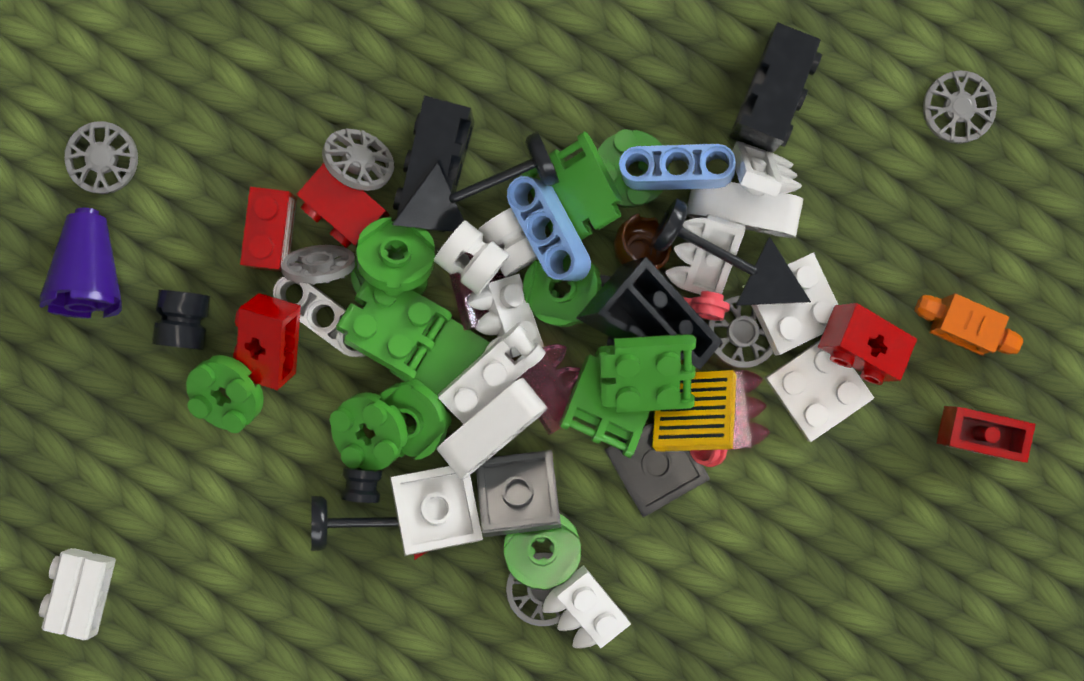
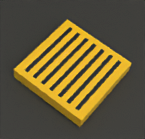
M734 370L695 372V377L691 379V394L695 396V405L692 408L655 410L652 447L656 452L733 449L737 377ZM680 380V393H683V380Z

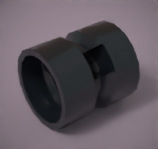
M158 290L156 312L162 315L161 320L154 323L152 344L204 350L206 328L200 323L201 320L208 317L210 296L180 291Z

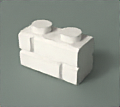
M76 548L62 551L60 556H56L49 569V578L54 580L51 593L45 595L39 610V616L44 618L42 629L81 640H88L96 636L116 559Z

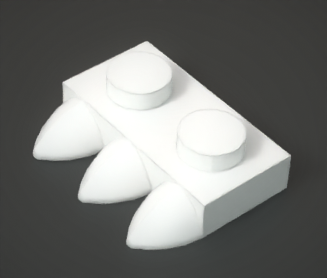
M736 141L732 152L736 160L735 170L738 180L744 190L756 196H763L765 193L777 197L779 193L793 192L802 187L800 183L793 180L797 177V174L789 169L793 166V163L769 151Z
M709 214L706 218H692L683 223V227L735 256L745 233L744 225ZM690 242L681 243L674 247L679 258L689 264V266H676L666 270V275L673 284L683 290L701 295L702 291L723 293L733 265Z
M520 274L488 283L479 295H476L474 292L471 293L467 300V305L478 310H489L488 313L479 319L475 327L476 330L485 335L498 336L488 344L486 350L518 323L527 331L526 337L533 344L538 343L541 347H544L533 312L524 297ZM515 347L510 348L506 352L511 358L522 355Z
M584 565L575 571L566 582L555 587L548 594L542 608L543 613H556L565 610L558 622L557 628L559 631L580 628L573 640L572 646L574 648H587L595 644L602 648L631 625L625 614Z

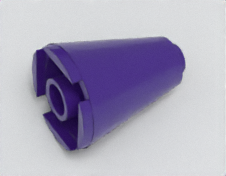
M77 208L75 213L66 216L40 294L39 306L43 308L48 305L49 313L65 317L91 318V312L103 311V318L118 315L122 311V300L107 219L99 215V211L96 209Z

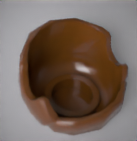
M636 213L618 228L613 246L615 256L621 265L647 257L659 271L668 262L672 244L665 251H657L650 247L652 238L660 224L657 218L640 217V214Z

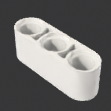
M730 182L722 188L691 189L687 216L691 218H706L709 214L744 225L746 230L786 238H796L803 198L787 193H779L777 197L765 193L763 196H756L744 190L739 183Z
M285 277L280 278L273 289L274 298L287 301L286 290L296 282L287 280ZM299 283L303 290L301 300L296 303L301 305L300 322L343 354L351 357L366 356L344 343L346 335L336 329V325L346 309L314 285ZM330 306L334 312L333 323L328 327L322 328L317 323L316 315L322 307Z
M522 377L507 387L437 447V451L460 480H463L538 419L548 407Z

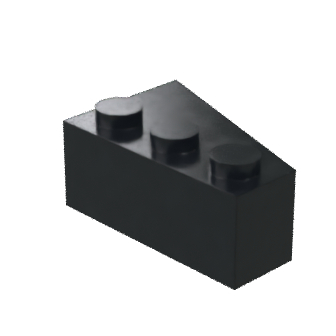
M777 22L771 31L730 133V138L771 153L779 146H786L794 126L791 124L794 113L801 109L808 89L804 88L808 75H814L822 57V54L817 52L821 39Z
M424 95L421 111L417 115L413 135H415L413 147L412 150H408L403 172L407 173L404 187L398 188L394 199L393 209L398 210L397 216L437 162L451 193L456 192L475 124L470 107Z
M647 257L623 263L576 317V319L613 339L693 335L696 338V348L692 350L691 365L695 367V370H700L722 343V340ZM681 351L680 360L681 364H683L684 351Z

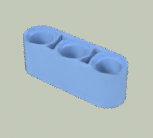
M721 144L635 146L624 151L619 161L624 183L634 190L722 188L727 186L734 178L736 164L734 153L730 148ZM714 159H722L727 163L728 168L721 174H713L706 166ZM675 160H682L689 166L686 172L681 175H672L667 171L669 163ZM642 161L649 167L643 175L632 176L627 172L630 164Z
M528 176L515 178L507 189V199L545 273L556 280L577 282L584 279L590 271L591 260L554 188L544 185L541 180ZM534 187L535 197L529 204L528 193ZM551 220L553 224V231L551 235L547 238L545 234V227L547 223ZM567 254H569L571 258V266L569 270L565 272L563 269V260L564 257Z

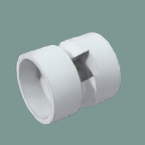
M511 208L493 217L478 229L483 233L482 241L484 243L493 241L509 254V257L500 268L505 278L538 260Z
M465 220L439 250L434 258V262L450 274L457 272L461 274L460 282L476 295H479L505 263L509 254L493 241L484 243L482 241L483 233ZM465 252L472 254L474 257L470 260Z

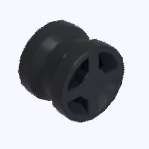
M344 467L343 476L346 479V488L341 491V499L352 502L379 503L380 493L377 491V483L382 479L383 471Z

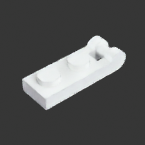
M519 323L506 332L438 394V399L463 424L545 356L546 351L538 343L533 344L526 337L527 331ZM515 347L522 354L516 361L506 353L510 348Z

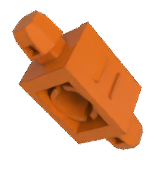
M956 293L944 297L943 300L931 295H923L918 299L914 311L918 316L929 322L933 321L929 331L930 334L978 355L984 356L985 353H995L996 351L1007 355L1018 354L1023 344V338L1020 334L1009 328L1005 329L1009 316Z

